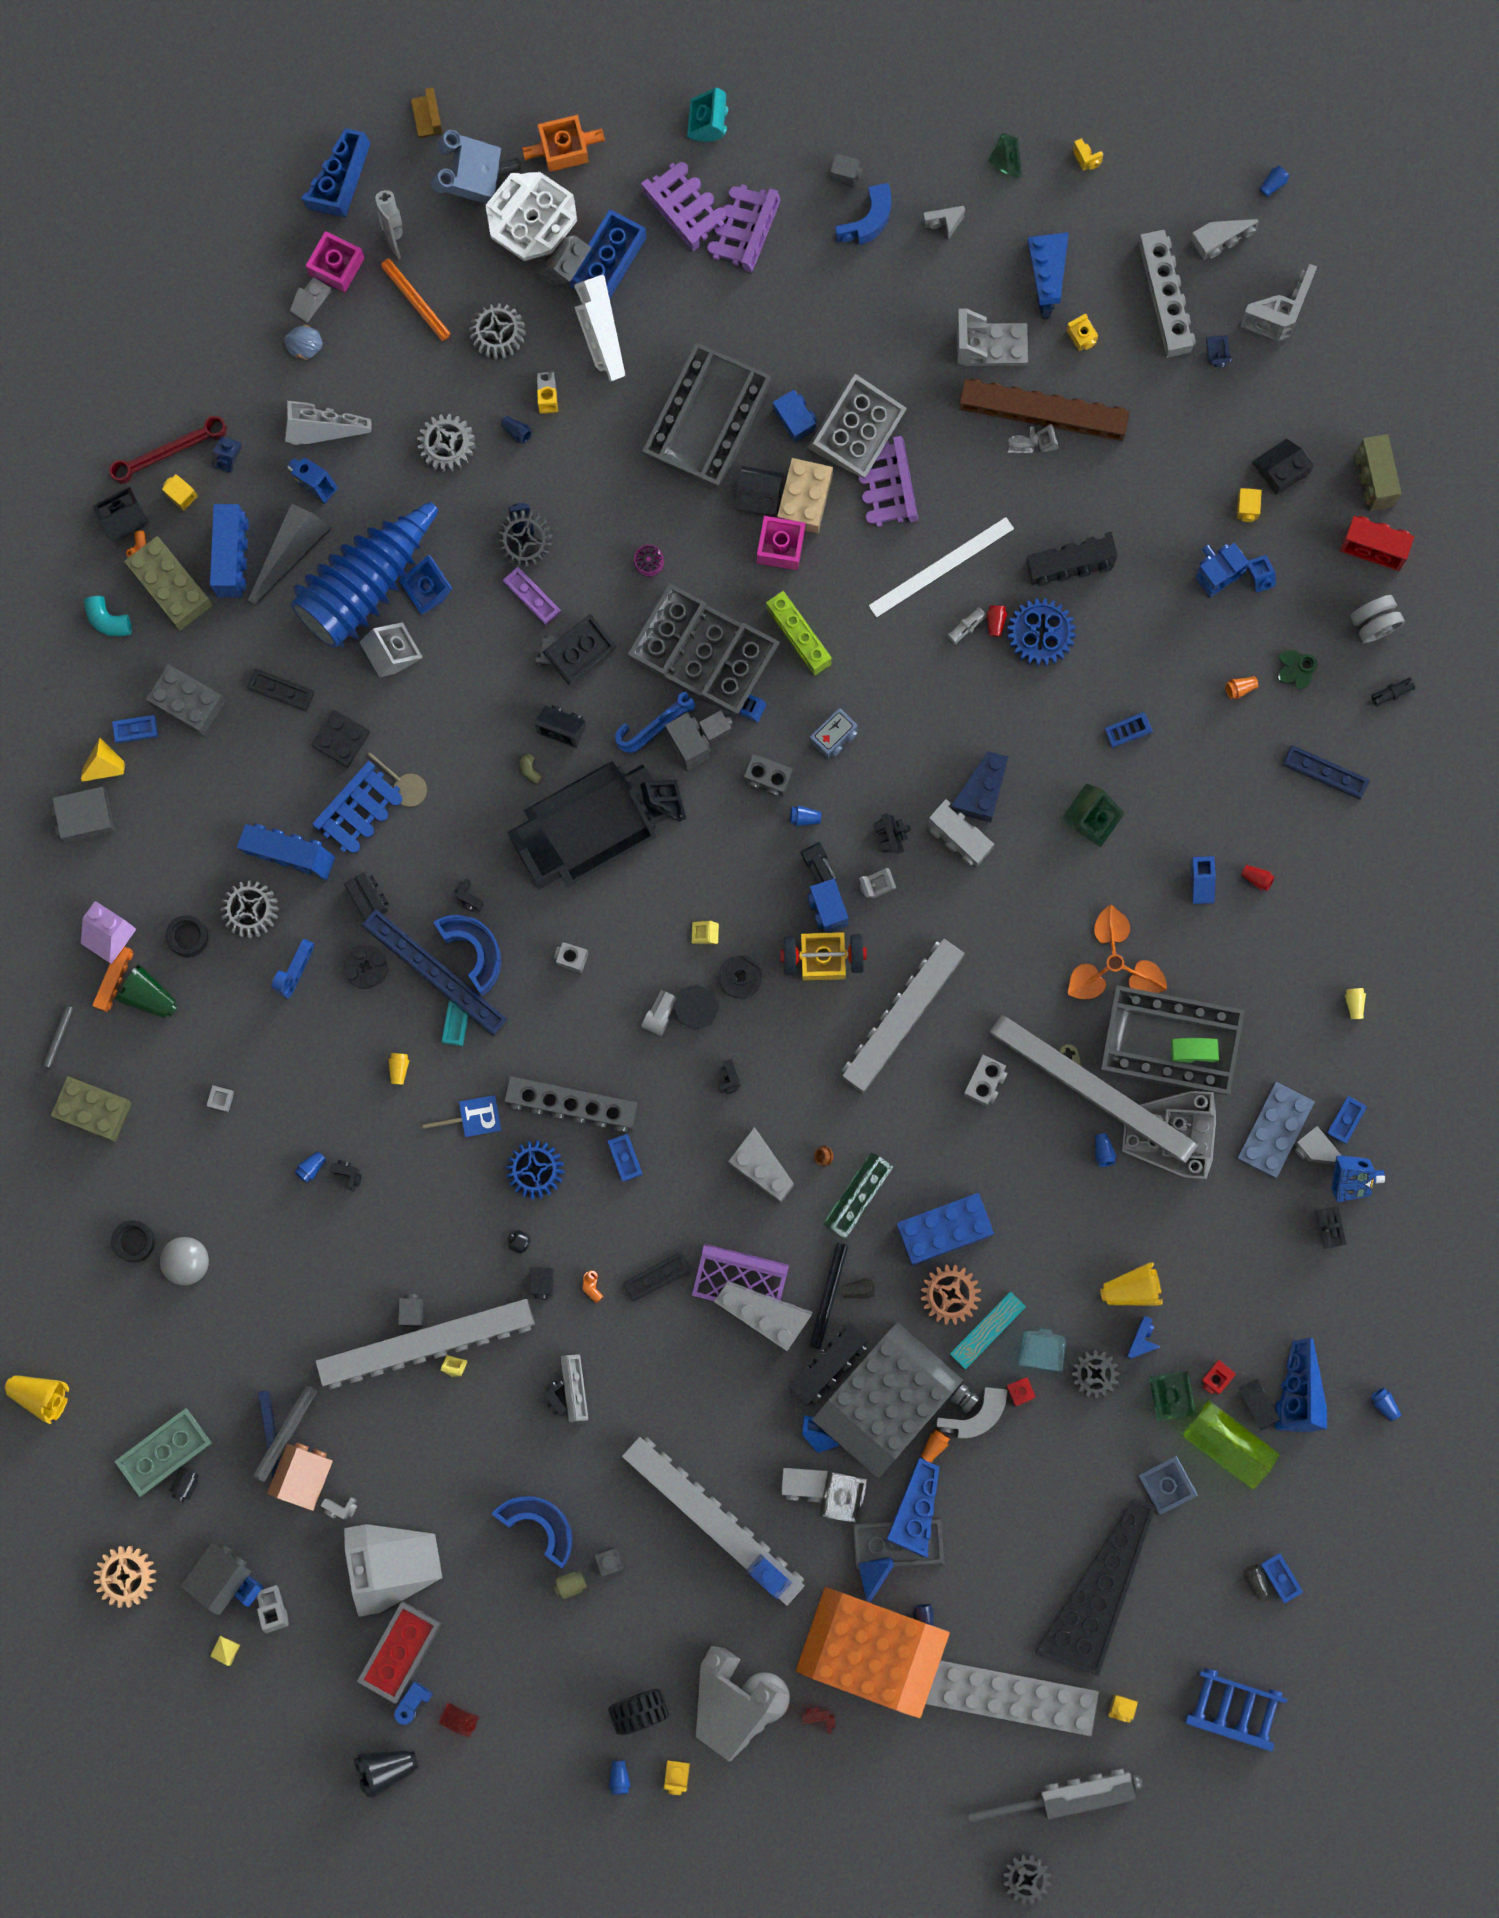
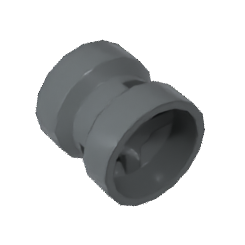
M962 1384L950 1401L954 1405L958 1404L961 1410L967 1414L980 1397L975 1393H971L968 1387ZM967 1394V1397L961 1402L962 1398Z

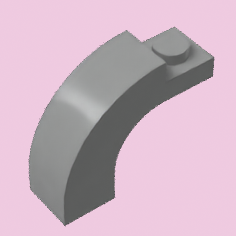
M985 1387L982 1407L976 1416L968 1420L937 1418L936 1427L941 1428L940 1432L954 1433V1429L958 1430L957 1439L981 1435L995 1425L1002 1415L1006 1404L1007 1390Z

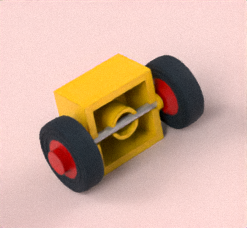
M844 932L801 934L802 951L800 953L796 947L795 937L787 936L784 937V950H780V962H784L785 975H796V965L799 962V958L802 960L803 981L846 979L845 959H847V956L851 963L852 973H862L864 969L863 960H867V948L863 947L862 935H851L847 952L845 950Z

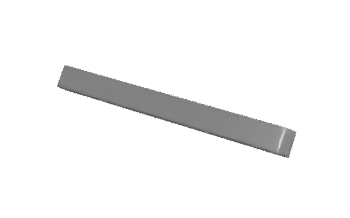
M1001 1014L989 1031L993 1037L1179 1161L1186 1164L1198 1145L1194 1141L1006 1016Z

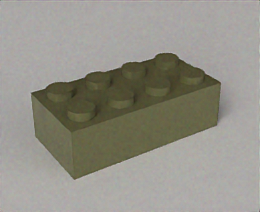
M158 536L124 561L179 631L213 606L209 598Z

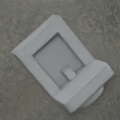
M885 868L868 877L863 876L859 878L861 892L867 898H876L896 889L889 868Z
M325 1498L321 1504V1507L325 1508L324 1513L334 1519L336 1516L342 1519H347L348 1516L352 1517L358 1506L355 1505L357 1502L355 1498H350L345 1508L328 1498Z

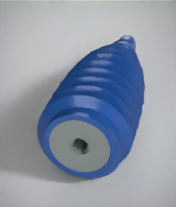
M432 502L425 503L405 517L399 516L398 521L394 523L382 522V530L369 527L367 529L368 538L360 535L353 537L355 547L347 544L341 545L342 557L336 554L328 556L330 567L318 564L316 570L319 577L307 574L305 576L307 587L295 585L293 588L296 598L291 602V607L304 625L321 641L332 648H337L338 646L345 648L343 641L348 636L359 639L355 628L358 625L369 628L366 616L370 613L379 617L380 615L376 608L378 602L389 605L390 603L386 596L387 591L399 592L395 583L397 577L408 579L404 568L407 563L415 565L411 556L416 548L421 549L418 544L436 518L439 511Z

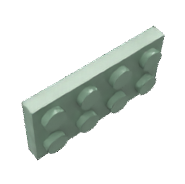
M185 1408L114 1462L139 1497H142L213 1443L188 1408Z

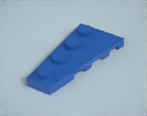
M1069 232L1033 236L1027 239L1039 305L1057 304L1061 301Z
M919 1458L911 1474L886 1541L923 1558H928V1543L931 1536L930 1528L934 1513V1498L937 1491L940 1467Z

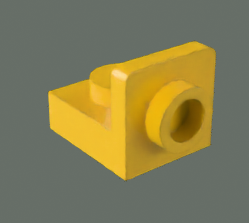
M1082 138L1074 141L1072 150L1082 170L1097 168L1103 159L1102 151L1092 155L1089 145L1085 144Z
M667 1761L664 1789L668 1790V1794L681 1795L682 1791L686 1792L690 1763Z

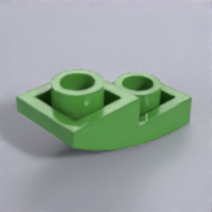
M1172 1039V1061L1192 1063L1195 1060L1216 1062L1219 1060L1218 1039Z

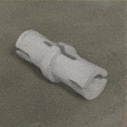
M980 607L976 608L966 619L962 618L960 624L948 633L947 637L956 645L965 635L971 634L974 628L987 618V615Z

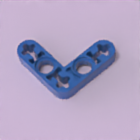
M303 939L287 973L281 970L276 973L271 987L278 995L287 999L292 996L313 952L315 943Z

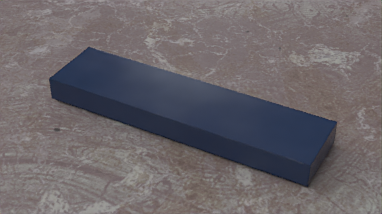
M1291 745L1282 764L1287 768L1359 800L1362 799L1370 781L1368 778L1294 745Z
M261 1391L258 1392L267 1449H269L277 1436L270 1392ZM281 1455L271 1470L272 1477H274Z

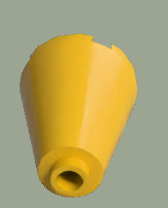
M1147 1263L1104 1283V1288L1100 1289L1103 1302L1107 1301L1108 1305H1163V1299L1158 1300V1294L1162 1293L1156 1269H1151L1154 1263Z
M15 1375L9 1378L5 1384L8 1397L48 1424L52 1423V1419L57 1420L61 1416L68 1401V1398H65V1391L69 1392V1387L63 1381Z

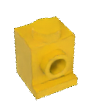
M1087 314L1078 317L1067 325L1066 331L1078 351L1084 348L1088 350L1096 344L1098 334L1088 320ZM1085 330L1087 334H1082L1081 332Z
M1113 1695L1108 1716L1130 1723V1720L1134 1719L1138 1702Z

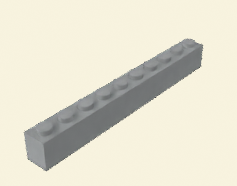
M524 1299L316 1360V1365L322 1386L329 1387V1390L341 1387V1383L348 1380L350 1384L362 1381V1376L371 1374V1377H376L384 1374L383 1370L392 1368V1371L405 1368L404 1364L413 1362L414 1365L426 1362V1357L434 1355L435 1359L447 1356V1351L455 1349L456 1352L467 1350L468 1345L474 1343L477 1346L489 1343V1339L497 1337L498 1340L510 1337L511 1332L518 1331L519 1334L529 1332L531 1327L535 1326L529 1301Z
M639 1437L622 1457L746 1569L760 1554L770 1561L792 1582L779 1597L788 1606L805 1586L802 1583L804 1578L795 1570L793 1573H790L785 1568L788 1564L779 1556L774 1558L769 1554L771 1548L762 1540L758 1544L752 1538L755 1534L746 1526L743 1528L736 1524L738 1519L730 1511L725 1514L719 1508L722 1504L713 1496L707 1498L703 1494L705 1489L696 1481L692 1484L686 1479L689 1474L680 1466L675 1469L670 1464L672 1459L663 1451L661 1454L655 1451L653 1448L656 1445L648 1437H645L644 1440Z

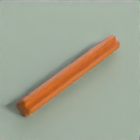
M390 259L381 263L383 270L440 340L445 341L448 339L450 332Z

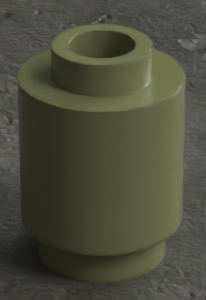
M574 1571L556 1578V1584L553 1585L557 1597L562 1596L563 1600L582 1593L583 1589L587 1588L581 1571L577 1573Z

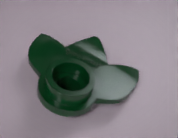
M1296 650L1282 652L1278 657L1285 666L1279 672L1278 680L1284 683L1295 682L1298 690L1308 687L1312 681V674L1317 669L1315 657L1310 654L1301 655ZM1308 662L1310 668H1304L1303 663Z

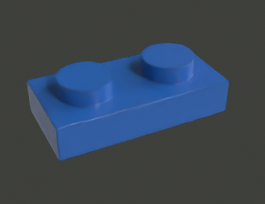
M155 715L112 721L116 744L158 737Z
M1347 1096L1326 1134L1346 1145L1367 1106Z
M625 1134L609 1140L608 1144L622 1182L643 1175L629 1135Z
M1280 1553L1260 1564L1284 1604L1303 1593Z

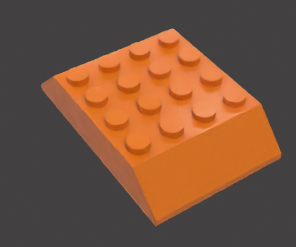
M825 1587L795 1672L891 1709L921 1718L950 1632Z

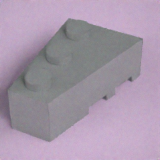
M945 799L929 818V832L937 839L942 838L949 850L954 853L956 851L960 853L962 860L969 866L973 864L975 867H978L991 852L994 843L976 826L973 827L965 821V816L961 812L957 814L948 807L951 803Z
M754 1127L728 1163L781 1203L794 1187V1183Z

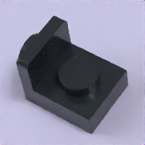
M731 1059L724 1061L725 1067L721 1069L725 1081L730 1079L729 1083L719 1086L720 1092H725L726 1095L736 1092L738 1090L737 1087L741 1086Z

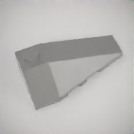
M287 401L285 442L290 444H310L371 433V419L349 413L338 415L330 408L322 411L315 409L314 404Z

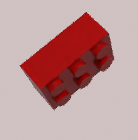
M1353 516L1339 552L1400 572L1408 558L1415 536L1410 535L1406 530L1392 529L1385 523L1377 524L1371 522L1364 516Z

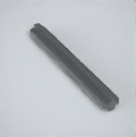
M306 1386L255 1471L253 1477L257 1481L265 1482L317 1394V1390L313 1387Z

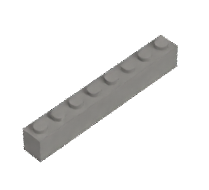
M943 939L941 943L937 941L930 950L933 954L928 960L926 958L923 959L917 968L920 970L916 977L912 975L905 984L907 987L903 994L899 992L893 1000L894 1007L891 1011L886 1010L879 1019L882 1023L878 1028H872L867 1035V1038H869L865 1046L861 1044L854 1053L857 1057L852 1063L848 1061L841 1072L844 1073L842 1079L862 1094L963 959L965 953L946 939Z

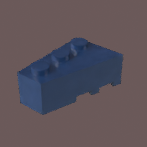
M988 751L952 804L951 809L957 814L961 812L964 816L991 822L1009 756Z

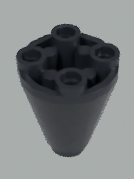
M414 1751L363 1753L354 1758L356 1770L360 1772L363 1778L359 1780L361 1790L365 1793L366 1797L370 1798L376 1797L419 1768Z

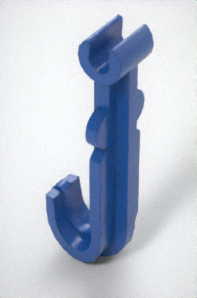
M682 692L678 696L677 702L628 742L622 741L625 734L630 730L628 724L624 723L615 734L618 748L625 753H635L663 731L666 724L677 719L684 712L692 711L695 708L693 699L689 698L687 692Z

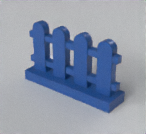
M370 761L362 767L312 823L313 827L319 832L322 829L326 831L323 834L325 837L329 838L331 835L342 845L340 850L343 852L348 850L351 853H357L360 849V844L356 840L359 835L371 837L374 834V828L370 823L375 818L381 822L388 818V812L384 807L389 802L394 806H398L402 802V796L398 793L400 788L397 785L393 788L382 779L384 776L382 772L379 771L376 774L374 772L376 767ZM364 782H367L368 785L364 789H361L360 786ZM372 788L385 798L380 804L368 795ZM352 797L354 801L347 805L346 802ZM358 804L370 813L366 820L354 811ZM338 813L340 816L336 821H333L332 818ZM344 820L356 829L352 836L339 826Z

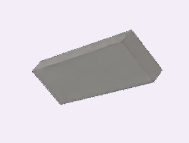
M580 1355L560 1356L569 1422L588 1420V1411Z

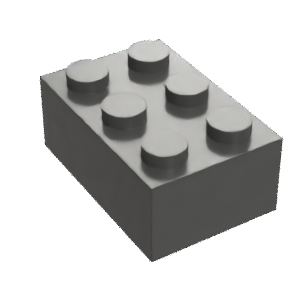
M169 664L146 698L150 706L203 737L226 703L221 694Z

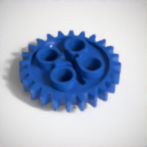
M1036 598L1035 604L1032 605L1028 600L1027 608L1020 605V612L1014 611L1013 615L1015 618H1010L1009 620L1012 626L1007 628V631L1012 633L1008 635L1007 639L1014 640L1010 643V647H1017L1014 652L1015 655L1022 653L1021 661L1027 657L1029 658V665L1035 660L1037 667L1040 665V661H1043L1044 665L1048 666L1049 660L1056 664V657L1063 660L1064 655L1062 652L1069 654L1070 649L1067 646L1073 647L1074 642L1070 639L1076 637V634L1071 632L1075 630L1076 625H1070L1074 618H1067L1069 610L1062 612V604L1055 607V600L1051 604H1047L1046 598H1044L1043 603H1040L1038 598ZM1041 615H1045L1042 649L1038 650ZM1033 617L1037 619L1038 623L1031 625L1027 622V619ZM1056 620L1059 625L1051 627L1048 621ZM1028 637L1033 638L1035 644L1028 645L1024 640ZM1053 640L1056 642V646L1048 647L1045 642Z

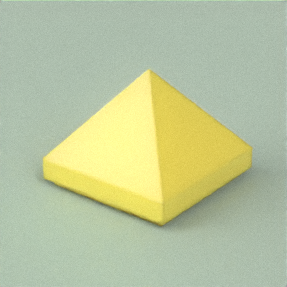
M447 1355L442 1364L441 1371L451 1377L462 1376L467 1360Z

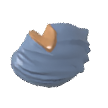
M308 325L294 327L284 338L289 354L297 359L308 360L320 351L323 344L319 331Z

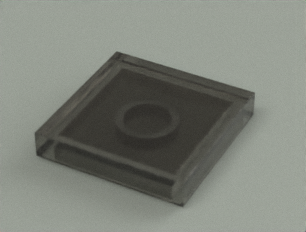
M827 1472L819 1516L860 1524L867 1480Z

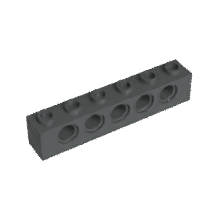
M510 1076L505 1097V1103L513 1110L521 1111L522 1108H527L533 1114L543 1115V1112L551 1113V1117L562 1120L564 1116L573 1118V1122L585 1124V1121L594 1122L593 1126L599 1128H606V1125L615 1127V1131L627 1133V1130H633L638 1108L637 1102ZM526 1092H533L535 1097L531 1102L523 1100ZM554 1096L556 1098L555 1104L553 1106H546L544 1104L546 1097ZM570 1100L577 1102V1107L572 1111L565 1109L566 1103ZM589 1105H596L598 1111L594 1115H589L586 1113L587 1107ZM611 1109L619 1111L618 1118L614 1120L609 1119L607 1114Z

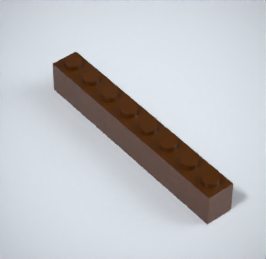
M965 379L959 410L1045 427L1052 425L1056 429L1122 442L1125 437L1130 412L1119 406L1111 408L1098 402L1090 404L1077 398L1069 400L1057 394L1049 396L1036 390L1028 392L1015 386L1008 388L994 382L990 384L982 383L979 379Z

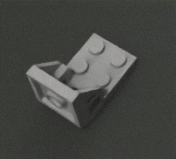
M1309 264L1307 271L1302 270L1291 299L1277 295L1248 304L1240 327L1278 342L1290 337L1317 266Z
M958 309L957 364L963 366H1028L1027 323L987 324V317L969 309Z

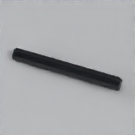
M837 1243L811 1337L810 1347L820 1349L822 1346L848 1250V1245L843 1243Z

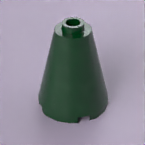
M139 964L130 973L122 986L121 992H118L115 1000L119 1003L165 1018L167 1015L171 1017L177 1008L174 1004L176 1000Z

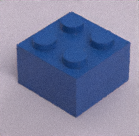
M833 878L810 886L807 900L810 909H815L816 911L814 919L818 930L822 929L823 933H830L847 927L849 918L835 879Z

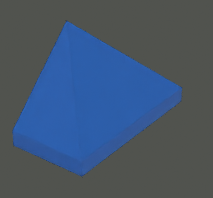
M804 1415L802 1435L817 1453L840 1446L812 1421L814 1417Z
M890 1557L858 1564L868 1602L872 1601L894 1566L893 1559Z

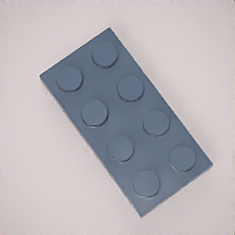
M1275 1082L1237 1159L1276 1179L1315 1101Z

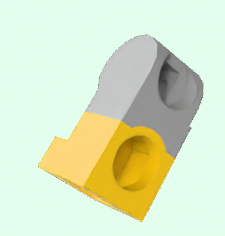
M554 372L537 373L540 414L558 412Z

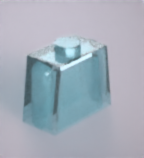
M1039 1328V1332L1025 1331L1022 1336L1018 1366L1063 1372L1066 1338L1062 1335L1052 1334V1330Z

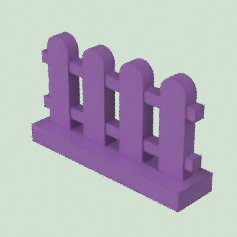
M680 162L677 165L672 163L669 165V171L661 177L656 175L652 178L653 183L648 178L641 183L642 192L694 252L699 248L700 238L705 240L708 238L707 233L716 226L720 228L724 226L723 221L727 216L726 210L724 208L713 210L710 207L714 202L713 195L708 192L702 195L698 193V190L701 188V181L696 177L687 180L685 177L688 173L686 163ZM680 180L683 185L671 193L668 188ZM693 195L696 200L684 208L681 203ZM705 210L709 215L697 223L694 218ZM687 223L692 226L691 229L687 226Z
M741 184V187L735 186L730 189L729 195L735 202L733 206L725 205L723 207L726 210L727 223L721 228L719 226L715 227L717 236L721 238L719 242H710L707 247L714 260L719 261L720 257L733 261L732 263L735 266L741 263L744 271L753 272L781 201L777 190L769 189L766 195V190L761 189L760 193L748 190L747 185ZM741 202L753 205V211L740 208ZM734 221L747 224L746 229L732 225ZM727 239L740 242L738 248L726 245L725 243Z
M902 436L893 437L894 444L890 445L889 441H887L875 461L887 460L888 466L876 469L871 467L865 478L859 476V480L863 485L870 484V490L863 493L862 499L866 504H873L874 510L866 514V520L869 524H877V527H882V522L898 519L899 523L904 522L903 518L908 517L910 523L919 521L905 443ZM897 458L898 464L893 465L892 459ZM896 478H901V484H897ZM891 480V486L876 489L875 483ZM904 497L905 500L904 504L900 503V498ZM894 499L895 506L879 508L880 502Z

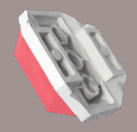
M541 172L511 173L486 204L492 240L523 261L553 253L577 222L574 195ZM532 216L537 217L534 221L528 220Z

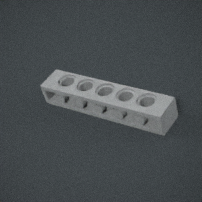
M1165 229L1140 234L1139 248L1166 357L1191 353L1193 345H1195V336L1193 332L1190 333V316L1184 310V306H1186L1185 296L1180 294L1179 290L1181 280L1179 274L1176 275L1175 256H1171L1170 253L1171 239L1169 236H1166ZM1160 252L1163 257H1156L1153 253ZM1164 271L1168 276L1162 277L1158 272ZM1168 290L1173 295L1166 296L1163 294V291ZM1168 310H1175L1177 315H1170ZM1179 329L1182 334L1176 335L1172 330Z

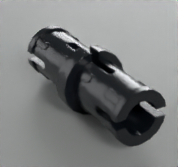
M1411 677L1396 684L1391 683L1387 688L1371 694L1372 701H1376L1374 705L1377 707L1391 699L1397 700L1400 695L1415 690L1414 682L1411 683Z

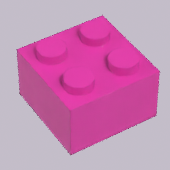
M325 231L308 260L306 269L309 276L315 277L345 293L365 257L361 248Z

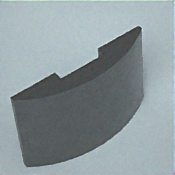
M669 583L627 655L646 669L683 691L711 705L738 715L780 642L745 623L741 624L707 606L706 602Z

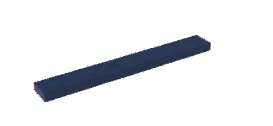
M377 909L364 921L362 927L492 1036L507 1021L504 1015Z

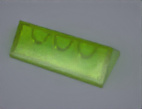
M1209 1400L1182 1435L1253 1490L1270 1472L1280 1455Z

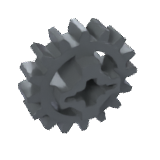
M1097 1350L1093 1351L1092 1356L1085 1352V1359L1079 1356L1077 1359L1080 1364H1073V1367L1077 1369V1372L1071 1374V1376L1077 1377L1073 1384H1079L1081 1387L1078 1391L1085 1390L1086 1397H1089L1091 1393H1093L1095 1399L1098 1398L1099 1393L1105 1397L1107 1396L1106 1390L1113 1392L1114 1389L1111 1385L1118 1384V1381L1114 1379V1377L1120 1375L1119 1372L1114 1371L1118 1364L1112 1365L1113 1357L1111 1356L1106 1359V1352L1104 1351L1100 1356ZM1100 1360L1102 1362L1099 1365H1092L1089 1361ZM1082 1368L1086 1371V1379L1084 1381L1081 1378ZM1107 1368H1109L1110 1371L1109 1381L1105 1377V1370ZM1091 1369L1093 1371L1097 1369L1100 1371V1380L1098 1378H1091ZM1092 1384H1099L1103 1388L1092 1389L1089 1388V1386H1091Z
M1021 1854V1860L1019 1861L1014 1857L1013 1866L1011 1864L1006 1865L1009 1872H1003V1876L1008 1878V1880L1003 1882V1885L1010 1886L1006 1892L1008 1894L1014 1893V1901L1020 1897L1022 1904H1025L1026 1899L1030 1901L1031 1905L1034 1904V1898L1042 1901L1041 1894L1048 1895V1891L1045 1889L1046 1886H1052V1883L1047 1881V1878H1050L1052 1874L1045 1872L1048 1865L1044 1864L1041 1866L1042 1859L1040 1857L1034 1861L1033 1854H1030L1029 1859H1026L1024 1854ZM1023 1864H1032L1036 1868L1032 1870L1026 1869ZM1017 1870V1871H1018V1878H1017V1880L1014 1881V1883H1013V1881H1012L1013 1874H1014V1871ZM1024 1874H1027L1028 1876L1033 1875V1877L1031 1878V1884L1028 1885V1883L1026 1882L1022 1883V1881L1024 1880ZM1042 1875V1884L1038 1889L1036 1886L1037 1880ZM1022 1889L1030 1890L1032 1894H1022L1018 1891Z

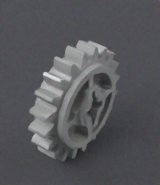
M440 414L439 421L432 417L433 424L430 425L425 422L427 430L420 429L423 437L417 438L420 443L418 450L423 451L420 454L421 458H427V465L433 463L434 470L441 466L442 472H444L446 467L449 466L452 472L454 465L461 469L460 462L468 463L466 456H473V452L470 449L476 447L475 443L472 442L475 440V436L471 434L473 432L472 428L467 427L466 421L460 423L459 416L452 420L451 414H448L447 419H444L442 414ZM444 429H452L457 432H447ZM437 434L434 445L430 447L432 437ZM443 438L445 439V441L447 440V442L450 443V448L448 447V445L443 443ZM463 439L462 447L456 452L459 441ZM436 453H438V454H446V455H448L449 457L438 456V455H436Z

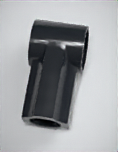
M820 842L800 851L805 864L811 869L818 884L833 878L836 880L835 874L827 861L826 852Z

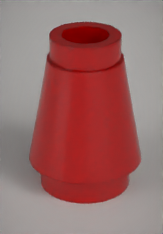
M990 605L989 610L986 611L989 636L1001 637L1007 612H1005L1006 607Z
M1249 865L1245 866L1241 874L1242 877L1261 891H1268L1275 879V876L1270 871Z

